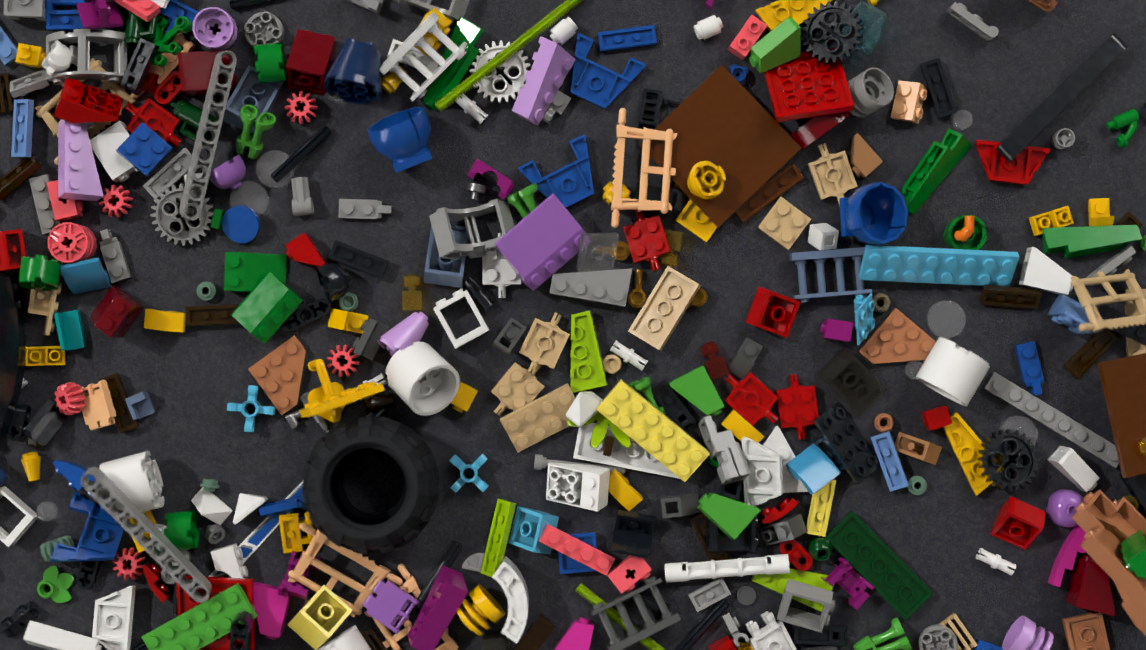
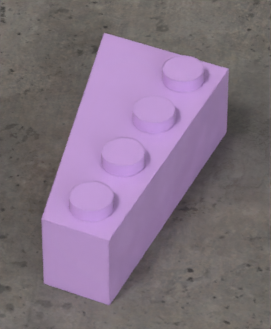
M540 36L538 41L540 43L539 50L534 52L532 57L534 60L532 68L526 72L525 86L520 88L512 109L519 117L537 126L543 119L550 103H552L554 96L576 60L558 43Z
M62 120L58 123V198L97 202L103 197V192L86 124Z

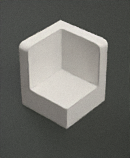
M827 223L811 224L808 243L820 251L836 249L839 231Z

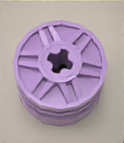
M218 7L202 9L193 21L195 38L210 50H226L234 44L237 38L238 28L235 20L226 11ZM218 26L221 32H217L215 35L213 28L216 29Z
M1023 615L1011 625L1004 638L1002 649L1050 650L1054 635L1048 630L1045 631V628L1041 626L1036 628V623Z

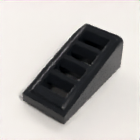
M644 88L638 120L639 129L646 127L647 129L654 130L657 127L663 91ZM646 96H648V97H654V98H658V99H657V101H656V100H649V99H646ZM645 104L654 105L656 108L647 107ZM644 112L654 113L655 116L644 114Z

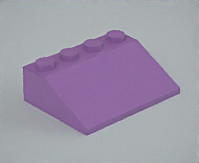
M551 194L494 244L521 281L534 291L591 240L554 194Z

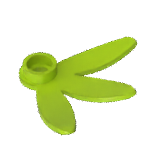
M599 411L582 425L585 426L597 420L591 435V447L594 449L604 440L608 425H610L614 437L625 448L631 447L630 437ZM571 420L567 421L568 426L578 427Z

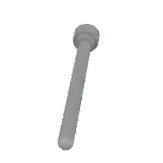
M535 454L534 470L545 469L548 467V463L600 466L609 468L610 473L615 469L621 474L626 472V469L622 467L550 460L539 454Z

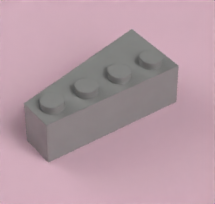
M632 269L553 274L550 294L626 307Z

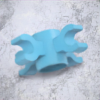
M248 386V400L243 404L227 403V411L242 412L246 417L244 432H254L255 417L259 414H275L276 407L261 406L257 401L258 386ZM250 403L254 404L256 408L253 414L247 411V406Z
M482 453L473 464L466 465L455 454L449 461L460 470V478L450 488L456 493L466 482H473L484 492L489 485L478 476V469L488 458ZM466 468L474 470L475 475L473 478L465 477L464 470Z

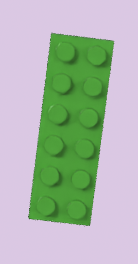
M237 583L146 633L141 638L148 650H198L231 632L232 622L239 612L247 611L252 615L253 619L258 617V614L249 602L241 585ZM238 621L241 625L245 624L243 621Z

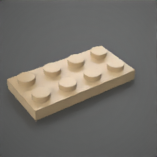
M667 266L628 332L662 351L701 285Z
M568 383L500 418L517 452L568 427L567 421L569 419L566 417V413L576 399Z

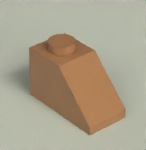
M857 133L851 139L850 165L853 167L852 172L857 177L861 176L863 179L883 161Z
M901 432L898 433L895 442L898 452L936 465L942 449L938 445Z

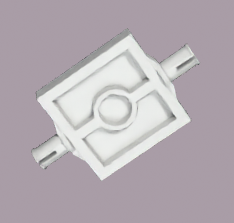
M496 250L485 252L486 256L482 257V284L497 286L498 298H506V287L521 285V279L501 252L497 253Z

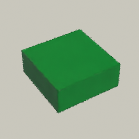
M214 210L211 228L222 230V219L226 211Z

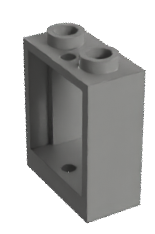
M788 579L779 606L777 620L822 633L824 625L828 626L830 615L828 613L829 611L833 612L835 600H832L833 592ZM792 596L824 604L821 615L789 607Z

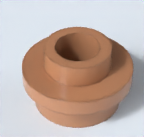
M886 413L877 415L874 420V426L880 432L890 431L894 424L893 418ZM882 419H885L887 422L885 426L880 424Z

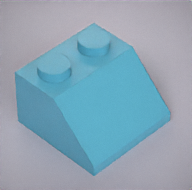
M517 506L508 543L534 553L551 554L552 548L539 542V539L547 524L557 528L559 517L546 512Z

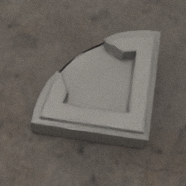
M479 552L470 555L464 561L462 568L481 572L485 553Z

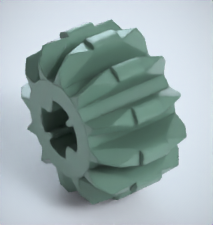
M66 535L43 543L40 548L45 562H51L56 543L74 547L71 536Z

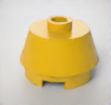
M701 161L691 169L687 185L693 195L704 199H713L722 192L726 176L720 166H716L711 161Z

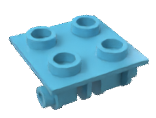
M872 293L867 298H863V295H857L854 299L857 345H860L868 333L875 327V318H873L875 303L872 300Z

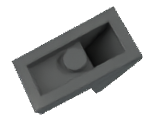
M511 317L492 345L509 355L527 327Z
M746 337L727 370L744 379L754 366V361L763 346Z

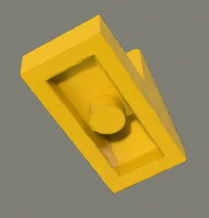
M1109 198L1088 199L1089 226H1113L1114 216H1110Z
M332 308L328 327L362 334L361 328L365 320L369 319V316Z

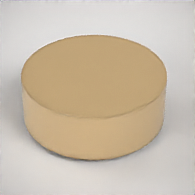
M607 355L603 359L604 370L610 374L618 372L621 368L620 358L616 355Z

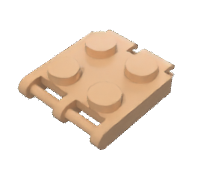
M100 380L97 384L91 383L85 388L81 387V390H84L83 395L86 397L84 399L86 406L83 407L82 413L85 424L89 425L90 430L115 424L114 417L116 412L107 381Z

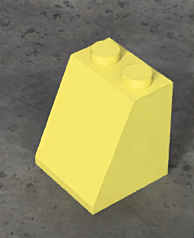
M323 585L287 625L312 648L317 650L330 638L353 610Z

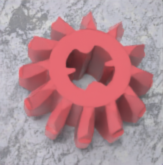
M303 91L299 92V97L293 93V101L289 98L287 99V102L291 105L285 106L286 110H291L287 113V116H293L292 121L294 123L298 119L300 124H304V119L310 123L311 119L309 116L316 117L312 110H318V106L313 105L316 103V99H310V93H307L304 97ZM300 104H302V105L304 106V107H303V108H304V111H303V112H301V111L299 110V109H300V107H299Z
M111 185V190L105 188L106 195L103 194L102 197L104 201L99 202V205L104 206L102 211L108 212L110 217L116 215V217L120 218L121 212L127 215L126 207L132 208V205L128 204V202L133 201L132 197H127L130 191H124L123 186L117 188L116 185ZM116 198H118V199H119V202H116V204H113V201H115Z
M337 345V352L330 350L333 357H327V360H332V363L327 366L328 368L335 367L332 370V374L337 373L339 370L338 375L342 377L344 372L346 376H350L349 369L353 372L357 371L353 364L359 365L360 362L354 361L355 358L359 357L357 354L352 355L355 350L354 348L348 351V345H344L342 350L340 345ZM343 355L348 360L344 366L339 362V358H343Z
M75 382L62 384L54 392L56 396L54 400L57 403L56 407L59 408L60 413L65 415L79 413L86 406L84 402L86 397L83 395L84 390H81V386L76 385Z
M131 547L129 550L123 548L122 553H116L118 559L112 561L114 564H117L113 570L120 571L117 574L118 577L124 574V580H128L130 577L134 580L137 578V575L143 574L141 569H143L145 564L141 562L146 560V557L140 558L139 556L142 552L139 553L137 551L135 553L134 547ZM129 560L132 561L131 567L127 566Z

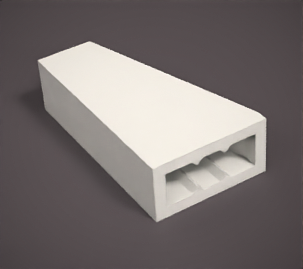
M31 620L23 638L29 645L48 650L102 649L98 639Z

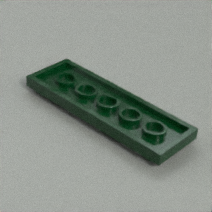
M850 511L824 537L905 620L933 594L853 511Z

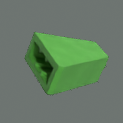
M792 17L785 19L751 47V57L749 60L752 67L763 73L800 57L801 27Z
M703 365L668 383L671 388L706 415L711 414L713 417L721 413V408L725 407Z
M714 493L704 494L698 502L700 504L697 506L730 539H736L760 511L757 507Z

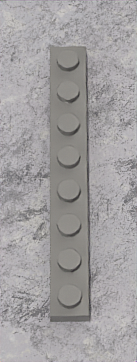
M992 372L983 387L985 390L1113 468L1118 466L1119 460L1114 444L996 372Z

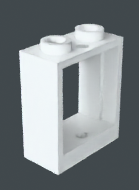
M463 289L452 294L453 297L449 300H446V298L439 300L435 303L436 307L433 308L455 349L490 331L469 291H463ZM466 297L481 326L456 339L440 310Z
M6 486L0 487V499L2 496H5L26 515L10 534L0 526V540L6 546L11 547L20 540L39 518V515Z

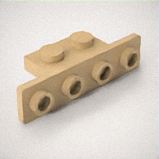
M59 283L57 290L42 291V288H36V290L31 289L27 313L46 316L43 335L49 336L50 332L54 331L55 321H52L53 313H57L58 310L56 296L57 294L60 295L62 283Z

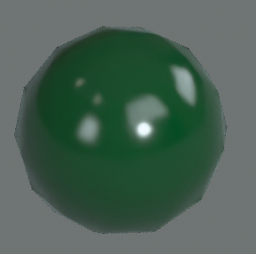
M815 538L809 544V555L815 561H826L832 555V544L825 538Z

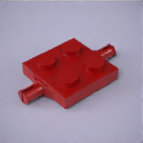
M147 98L145 103L138 109L130 104V102L126 104L129 107L125 106L124 109L133 114L132 120L126 128L128 131L133 133L143 122L165 142L170 141L177 147L180 146L179 143H182L183 140L175 136L174 131L181 120L150 98Z
M634 210L638 221L623 227L633 262L637 264L643 261H650L652 271L655 272L660 270L657 259L671 252L661 216L645 218L643 211L638 212V210Z
M750 372L739 382L731 374L728 376L730 379H725L733 387L725 401L752 426L763 417L769 419L772 424L778 420V417L770 410L779 397L754 374Z
M793 374L789 375L791 386L786 389L776 390L779 397L778 408L781 428H797L798 439H801V432L802 438L806 439L804 427L815 424L814 420L819 417L815 385H799L798 374H794V378Z

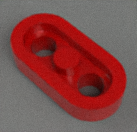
M179 71L171 72L155 89L154 98L158 103L169 105L182 92L181 83L179 85L175 84V81L180 79ZM167 92L168 97L166 99H163V93Z
M796 540L780 542L779 550L781 554H788L789 561L798 570L806 571L811 568L813 563L812 557ZM786 544H791L792 548L786 550L785 546ZM801 557L805 558V562L803 564L799 563V559Z

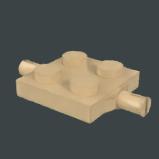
M826 143L818 146L822 157L817 161L808 163V167L820 200L828 197H837L840 205V198H845L844 193L858 186L845 151L829 154Z
M554 312L551 322H543L535 318L519 351L520 354L532 361L527 372H531L534 375L538 365H545L554 369L570 335L557 326L562 315Z
M516 362L513 363L491 390L501 402L494 410L499 416L506 408L515 411L529 404L545 387L536 379L535 375L527 372L528 369L522 368ZM538 365L536 372L539 370L541 365Z

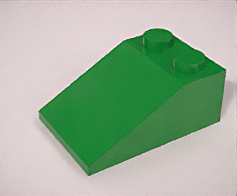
M225 252L224 291L251 292L269 271L286 284L287 255Z

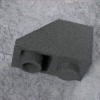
M698 493L660 497L662 518L700 513V510L697 508L699 505Z
M801 514L788 516L759 527L765 546L793 540L807 532Z

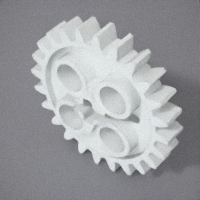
M500 40L499 46H496L495 42L492 41V47L485 44V51L479 48L478 50H480L479 53L481 55L475 57L477 61L471 64L475 69H470L469 72L473 74L480 67L486 65L485 63L488 60L493 59L498 53L510 46V42L503 46V42ZM523 50L516 51V54L514 52V55L512 54L509 60H505L504 64L500 65V67L498 66L500 70L504 69V74L513 82L512 85L501 74L497 76V70L494 69L491 75L485 76V79L483 77V80L481 79L479 82L477 81L478 84L474 85L473 88L479 87L477 93L481 94L484 92L483 98L486 99L490 96L492 103L495 98H498L499 104H501L503 98H505L507 103L509 102V97L516 100L515 94H518L520 88L525 86L526 69L531 67L530 63H525L528 57H521ZM510 69H518V76L511 77L508 74ZM498 81H502L505 83V87L502 90H497L495 84Z

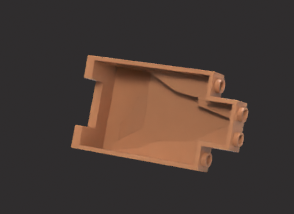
M1100 489L1095 493L1089 492L1084 496V502L1075 507L1076 512L1071 517L1086 532L1083 536L1085 539L1080 546L1113 579L1123 600L1121 605L1136 627L1146 636V578H1140L1135 572L1131 573L1127 569L1122 557L1123 554L1120 551L1122 549L1120 542L1137 531L1141 530L1146 537V519L1125 497L1118 501L1116 499L1111 501Z

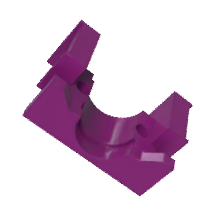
M477 159L467 176L474 181L478 174L484 176L486 173L496 174L498 177L497 186L501 189L498 197L505 201L515 186L513 181Z
M293 551L285 578L282 579L279 585L278 595L282 596L283 592H287V597L292 595L305 599L306 604L308 590L304 589V585L297 581H288L290 578L288 572L294 570L300 560L297 558L296 552ZM309 564L302 575L308 578L311 569L317 571L319 569Z
M840 557L838 559L841 562L840 565H835V569L827 578L821 577V579L832 587L837 583L850 595L846 603L858 611V608L870 597L864 590L866 588L873 590L874 587L861 577L847 560Z

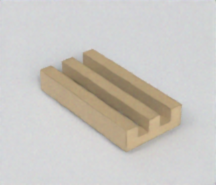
M955 613L939 623V625L944 626L948 623L964 645V648L961 649L958 644L957 650H971V648L978 646ZM954 619L956 621L958 626L961 628L965 636L970 641L969 645L964 640V638L962 637V635L957 630V628L951 620Z

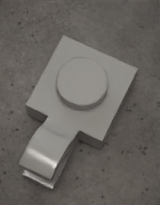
M558 90L543 120L549 124L556 113L562 115L571 98Z
M730 613L722 616L734 638L736 647H740L738 643L740 638H744L749 643L748 636L738 631L737 628L740 627V624L736 617H731Z

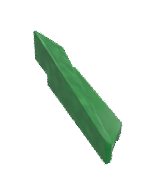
M463 17L459 18L450 40L458 47L465 41L467 43L466 53L460 60L455 59L429 85L423 99V103L434 111L437 110L435 103L458 86L480 51L473 45L484 30ZM446 47L442 57L446 60L453 52Z
M948 129L942 142H933L902 187V193L905 196L907 210L911 214L916 213L970 149L972 144L964 135Z
M1137 225L1044 228L1043 253L1049 255L1063 251L1065 259L1122 249L1127 246V243L1140 241L1142 237Z

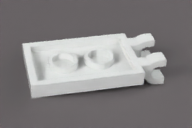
M766 611L761 614L763 621L767 624L759 629L757 622L749 621L745 624L747 630L752 635L749 638V643L753 650H797L783 622H776L772 612Z

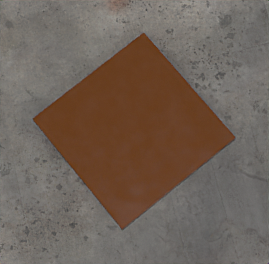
M723 65L654 129L665 132L667 129H672L673 133H677L676 139L673 140L671 168H676V175L670 176V179L717 228L801 149L799 144ZM643 140L638 144L641 148L643 145ZM651 140L650 158L659 167H663L665 141ZM711 161L716 166H720L725 173L726 181H724L723 190L713 199L697 197L688 188V176L693 166L698 162Z
M1146 353L1099 362L1097 364L1122 478L1145 474Z

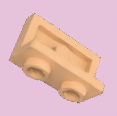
M899 80L890 118L918 124L919 119L923 116L922 106L923 101L927 97L926 87L918 82Z

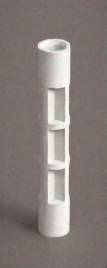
M788 554L665 564L666 583L694 579L790 573Z

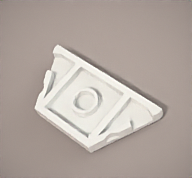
M777 425L762 445L782 455L783 493L808 492L801 480H795L785 465L795 458V455Z
M743 437L742 452L750 471V475L743 480L744 502L751 506H757L783 494L782 455L748 437Z
M136 585L128 586L125 589L95 600L92 638L98 639L100 644L104 645L107 650H130Z

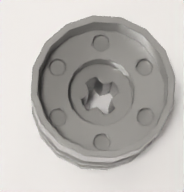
M871 67L847 81L854 103V110L849 112L857 117L864 118L886 106L893 99V84L889 76L878 68Z

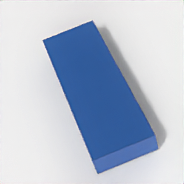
M655 25L598 32L600 52L657 45Z

